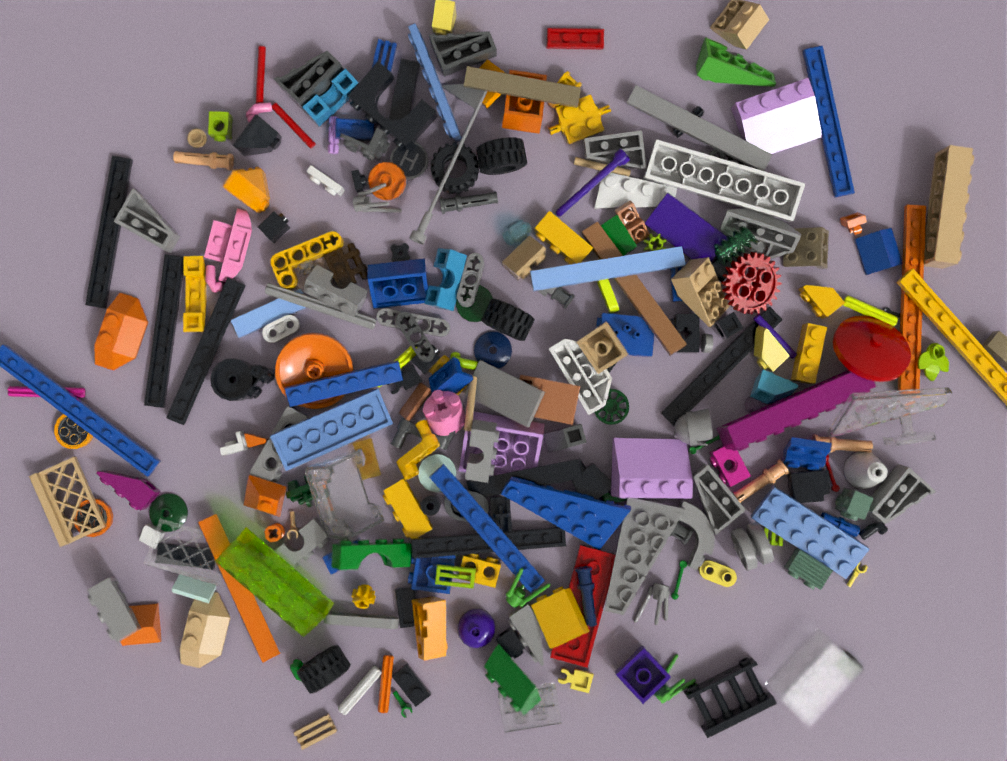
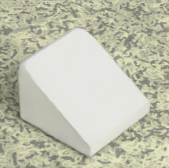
M148 523L145 524L139 540L157 549L158 543L161 542L166 532Z

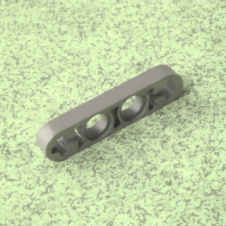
M387 308L378 311L377 321L381 325L400 329L396 322L397 316L395 318L396 325H392L393 320H386V323H384L380 316L388 312V316L394 317V313L398 316L402 311ZM410 313L417 323L421 319L428 321V327L422 330L424 334L444 337L449 334L450 325L446 320ZM431 321H435L434 325L436 326L444 323L447 330L439 333L438 329L433 328V332H429L432 327ZM407 325V328L410 330L412 328L411 325Z
M324 612L323 623L397 629L399 618L384 615Z

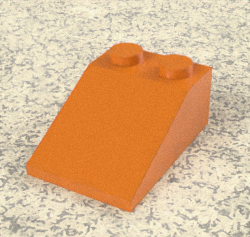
M509 70V74L547 80V75ZM506 95L502 128L539 134L543 119L544 102Z

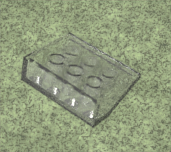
M817 628L765 685L810 727L861 673L862 669L827 635Z

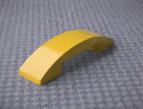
M184 256L183 275L186 277L183 332H203L207 300L204 256Z

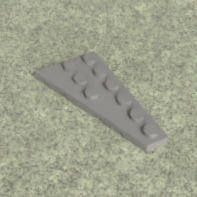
M627 498L626 505L631 506V511L622 522L604 611L624 615L677 522L683 515L685 508L639 498Z

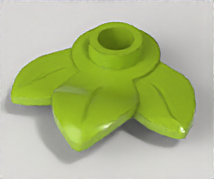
M938 343L929 344L926 352H923L918 359V369H924V374L930 381L936 379L939 371H949V360L945 356V349Z

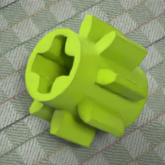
M650 234V241H643L644 244H647L643 251L650 252L666 249L663 247L666 240H662L660 234L657 237H653ZM654 241L657 242L658 247L656 249L652 248Z

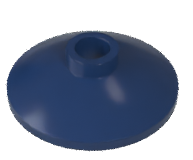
M487 332L481 335L475 343V358L478 363L482 360L498 369L502 368L511 358V343L505 335L499 332ZM491 347H496L497 352L495 354L489 352Z

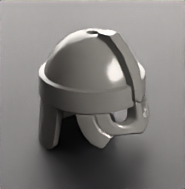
M709 408L686 412V414L682 415L675 423L674 437L686 444H690V446H708L704 441L713 438Z

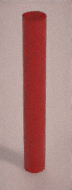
M258 46L256 103H263L266 57V47Z
M277 103L272 105V109L312 149L316 143Z

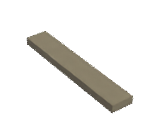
M469 66L466 68L463 86L574 108L578 107L581 87Z

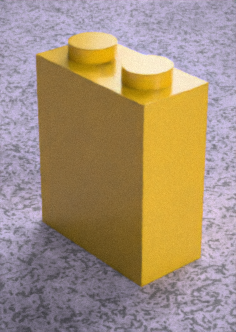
M563 586L552 591L553 595L548 597L547 595L540 596L536 599L537 602L531 605L550 649L590 632L571 588L564 589Z

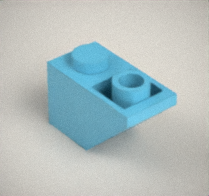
M763 369L755 379L750 397L770 404L792 395L798 388V384Z

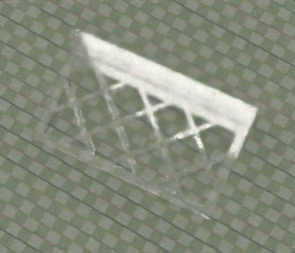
M160 518L143 564L217 586L221 585L223 579L221 572H214L209 566V563L215 561V559L207 562L203 551L209 549V546L201 550L196 540L204 536L202 531ZM163 523L170 525L174 531L173 534L163 538L160 532ZM174 527L180 528L181 530L176 532ZM184 530L190 531L193 539L182 544L178 533ZM193 533L200 534V535L195 538V536H194ZM176 535L180 546L169 550L165 540ZM228 539L233 549L235 541ZM195 541L199 551L188 556L184 546ZM163 542L167 552L162 555L153 554L155 545ZM182 547L186 558L181 561L174 560L171 552ZM201 553L205 564L199 567L194 566L190 558ZM169 554L171 559L163 556ZM188 559L190 564L184 563L183 561ZM207 565V567H208L209 570L204 569V568H201V567Z

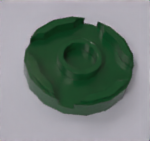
M479 285L477 296L472 306L463 307L459 304L458 299H456L458 313L468 322H481L490 300L493 299L492 294L487 288ZM466 289V290H467L466 296L463 297V300H464V301H466L467 298H470V297H469V294H468V292H469L468 289Z

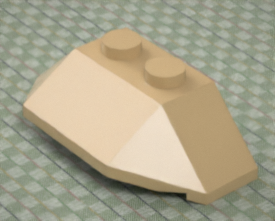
M214 592L209 603L194 599L188 613L180 646L181 664L201 668L222 655L231 616L218 592Z

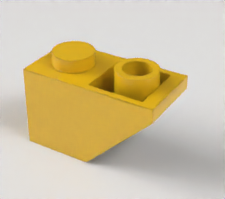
M804 285L798 289L801 292L800 297L806 303L809 302L813 307V313L822 319L831 315L845 303L834 288Z

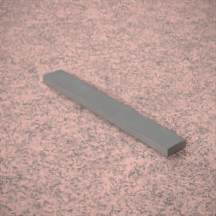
M637 85L627 101L628 105L752 168L765 171L773 155Z

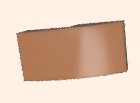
M628 201L614 210L636 244L649 237L650 233L632 201Z

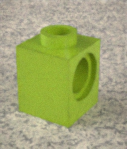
M209 111L208 134L214 141L218 142L232 139V115L229 112ZM224 124L223 130L217 131V126Z

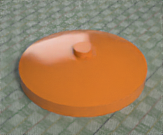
M306 333L290 340L280 351L275 366L277 384L286 397L285 387L353 371V362L345 346L337 339L323 333ZM345 394L299 406L310 409L325 408L337 403Z

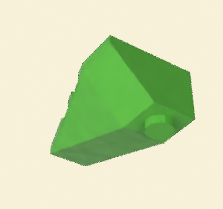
M705 37L696 64L697 76L699 78L717 83L775 87L776 80L772 72L756 63H747L739 53L735 56L726 51L728 47Z

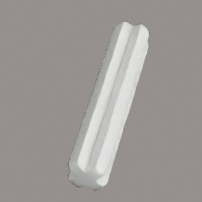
M373 666L338 706L340 713L347 715L379 678L381 670L378 667Z

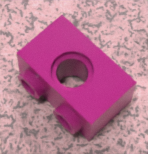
M722 445L709 452L711 455L709 460L714 468L717 467L720 473L718 477L726 486L732 487L751 477L738 450L732 451V449H726ZM726 460L732 462V468L728 471L724 468Z

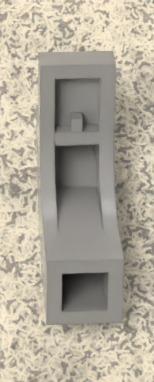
M680 500L678 507L685 508V511L679 520L687 523L695 534V545L687 565L697 570L698 566L701 567L704 562V552L709 555L713 553L714 531L709 519L700 509Z

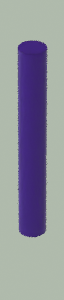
M757 314L753 318L759 326L767 328L790 355L789 357L791 359L795 358L797 353L760 314Z

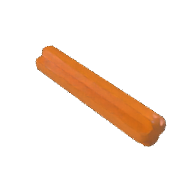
M392 655L383 656L378 712L387 713L389 710L394 660Z

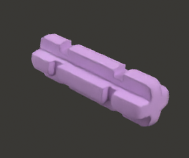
M337 116L329 117V154L339 153V146L337 145L339 144V139H335V119L339 118Z

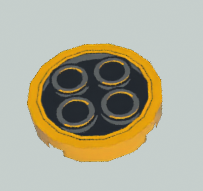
M64 414L57 419L54 426L56 440L68 449L85 447L93 438L90 433Z

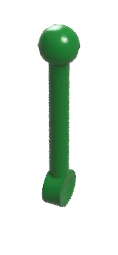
M718 434V436H716V437H714V438H712V439H710V440H708V441H706V442H704V443H706L707 445H709V444H711V443H713V442H715V441H717V440H719V439H721V438H720V436H719V434ZM705 446L690 447L689 453L695 454L697 450Z
M684 560L679 562L680 570L675 590L671 594L674 600H677L679 597L678 590L683 570L687 567V562Z

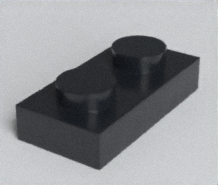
M408 663L392 675V678L415 707L431 695V692Z

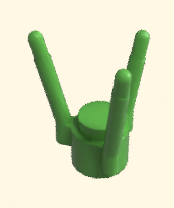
M520 568L510 590L506 593V601L515 608L523 607L528 601L550 587V583H547L525 598L526 593L523 591L525 588L523 584L515 589L523 572V568Z
M675 654L667 666L666 671L668 673L675 664L678 654ZM683 678L671 688L665 683L654 695L664 704L667 700L669 701L688 686L694 684L696 680L692 679L679 687L685 682Z

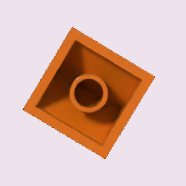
M159 603L129 606V608H132L141 629L120 641L122 646L162 642Z

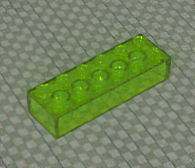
M247 527L215 560L218 565L302 637H305L328 615L334 605V602Z

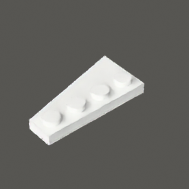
M610 172L600 181L594 209H617L628 201H632L635 208H656L668 192L675 197L677 188Z

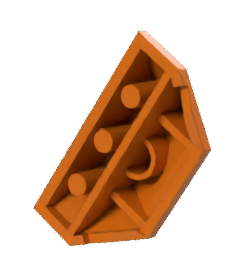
M119 293L107 308L94 345L95 365L114 371L136 359L148 325L147 317L138 298Z

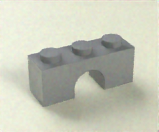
M316 265L306 278L303 292L341 310L345 314L355 317L365 303L368 291L352 282L344 289L335 288L331 284L334 273Z
M480 420L473 421L469 446L478 447L483 452L480 454L469 453L466 480L488 483L489 475L493 476L495 464H491V461L496 459L497 453L494 442L498 443L500 431H496L497 423Z
M317 517L299 530L304 538L302 549H294L288 542H285L269 555L270 559L283 574L287 571L293 572L299 567L298 562L302 558L306 561L314 554L312 551L317 546L322 548L329 542L327 538L331 534Z

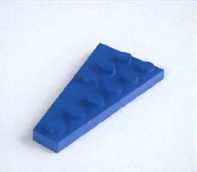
M510 477L501 491V495L598 550L602 548L631 511V506L628 505L620 506L608 500L603 502L595 500L592 496L568 490L563 492L555 490L552 486L547 485L543 487L535 485L532 481Z

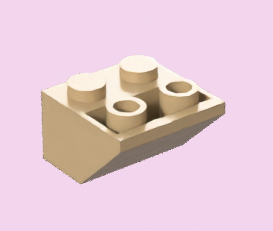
M731 0L710 28L732 46L747 50L769 21V18L760 4L744 0Z
M529 235L502 261V265L517 281L520 278L524 280L530 274L531 268L534 265L539 266L545 260L546 248Z

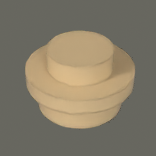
M193 129L188 133L187 140L192 147L201 148L206 144L207 136L203 130Z

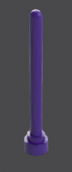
M621 148L615 152L613 160L556 210V216H562L618 165L621 166L630 161L628 155Z

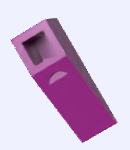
M106 470L97 471L96 473L100 476L99 480L102 483L113 487L115 494L121 498L125 497L129 501V505L135 510L147 509L161 492L147 479Z

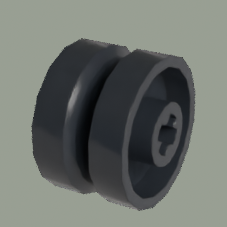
M235 358L224 359L219 362L212 370L210 377L211 387L215 394L221 399L228 401L246 400L242 397L257 381L250 372L252 365L247 361Z

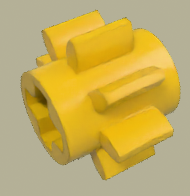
M361 584L358 586V589H353L351 597L356 607L366 609L369 607V604H374L376 596L371 586Z

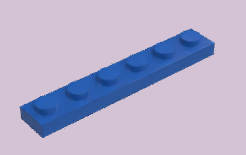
M397 360L285 387L289 406L292 407L402 381L403 376L399 361Z

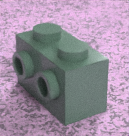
M844 488L842 493L836 498L835 509L841 511L840 515L848 519L857 521L859 518L865 520L874 498L856 490Z

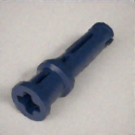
M580 566L575 568L579 581L577 588L581 590L584 620L587 627L588 625L593 627L597 625L592 591L595 586L591 577V570L593 569L592 566Z

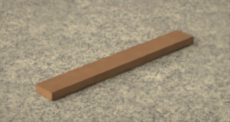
M598 222L582 231L581 234L588 244L593 247V251L600 260L622 256ZM636 274L614 278L669 356L687 345Z

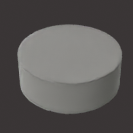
M703 334L700 345L701 352L710 353L712 351V334Z

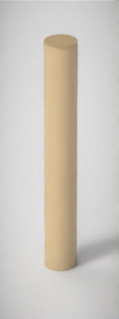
M575 157L574 165L599 171L608 165ZM616 167L611 173L629 177L631 170Z
M473 376V380L469 383L464 425V430L468 432L472 430L477 385L476 376Z

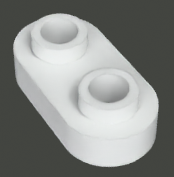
M286 315L267 324L263 328L262 335L268 342H279L295 334L300 328V322L295 316ZM292 321L294 326L288 328V323ZM272 330L276 331L275 337H272L270 334Z

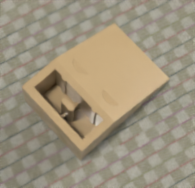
M709 257L689 260L671 279L678 296L708 327H712L730 307L728 300L724 299L725 294L722 292L721 283L717 278Z

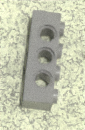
M287 406L272 434L287 428L289 424L294 425L308 419L310 416L294 407ZM269 437L249 474L277 483L282 475L280 471L283 464L271 437ZM271 457L277 462L274 468H271L268 464Z

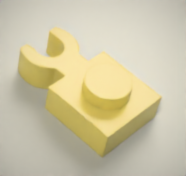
M567 668L560 669V672L565 673L567 676L564 679L558 678L559 683L566 684L569 682L571 683L570 689L589 693L594 676L592 672L574 668V672L570 673Z

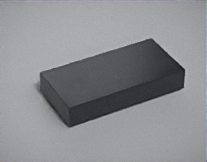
M411 587L395 589L400 628L415 626L412 600L416 599L415 590L411 589Z

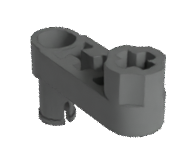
M401 418L397 426L398 430L390 444L401 449L408 434L412 433L421 438L415 423ZM451 432L448 436L436 435L440 444L439 448L447 450L455 433Z

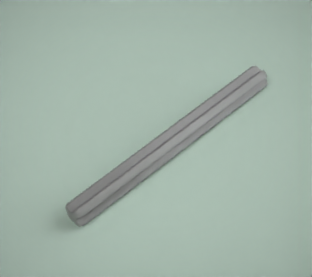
M271 283L266 285L265 293L369 329H374L375 318L360 313L352 317L321 300Z

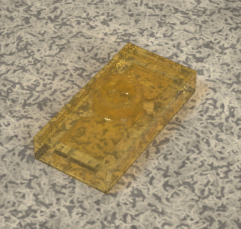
M372 438L354 442L353 446L362 480L380 476L381 471Z

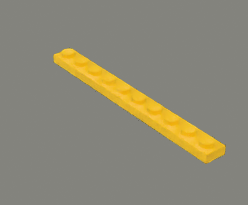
M910 269L896 283L1007 406V373L914 269Z

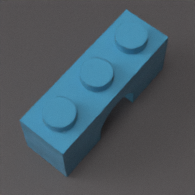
M346 68L331 81L332 86L322 96L316 94L303 106L305 112L319 127L350 100L348 95L359 84Z
M437 249L433 267L441 270L443 279L439 286L429 285L424 304L443 310L454 311L467 255L451 249Z

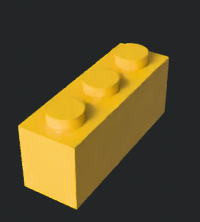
M551 211L534 228L535 236L541 242L546 241L551 245L549 248L555 254H562L565 257L564 261L568 265L582 263L593 250L591 245Z
M811 323L802 325L797 355L791 375L792 381L805 384L816 383L827 327Z
M404 478L383 490L385 493L383 498L387 505H392L394 509L392 513L398 522H402L404 526L402 531L407 538H418L433 529V525L427 515L422 512L419 501Z

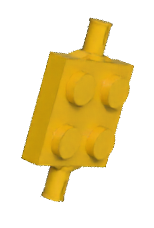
M587 95L579 99L577 108L563 105L555 108L558 124L548 127L550 135L561 131L565 135L568 145L603 132L604 127L601 122V115L611 112V108H609V104L598 108L593 101L592 95Z

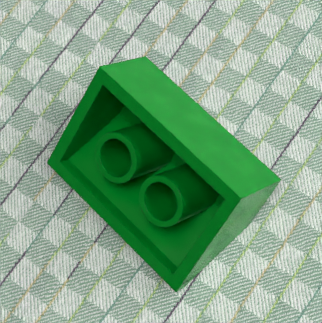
M497 645L484 665L487 672L485 676L491 684L495 682L498 685L497 690L503 698L507 696L511 702L509 704L516 713L520 711L524 716L541 701L538 689L504 649Z

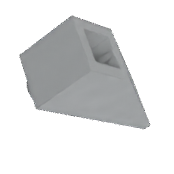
M527 602L523 607H518L509 613L510 620H508V623L514 631L518 630L521 635L519 639L524 647L528 645L532 651L529 654L534 662H539L542 666L544 665L540 625L531 605Z

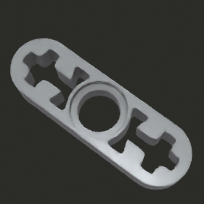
M478 253L470 254L465 263L457 293L458 302L463 307L472 306L477 296L484 269L483 257ZM478 260L479 263L476 264L475 271H473L472 262ZM474 276L476 281L473 284H467L465 282L466 278ZM466 289H468V290H469L468 294H469V297H470V298H467V300L464 301V300H463V297L466 296V293H467V290H466Z

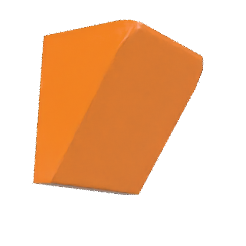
M244 433L247 447L249 448L266 444L269 439L251 433Z

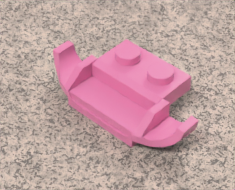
M237 208L233 225L213 221L204 258L223 263L218 279L219 282L225 283L227 278L233 279L243 267L252 233L250 217L246 210Z

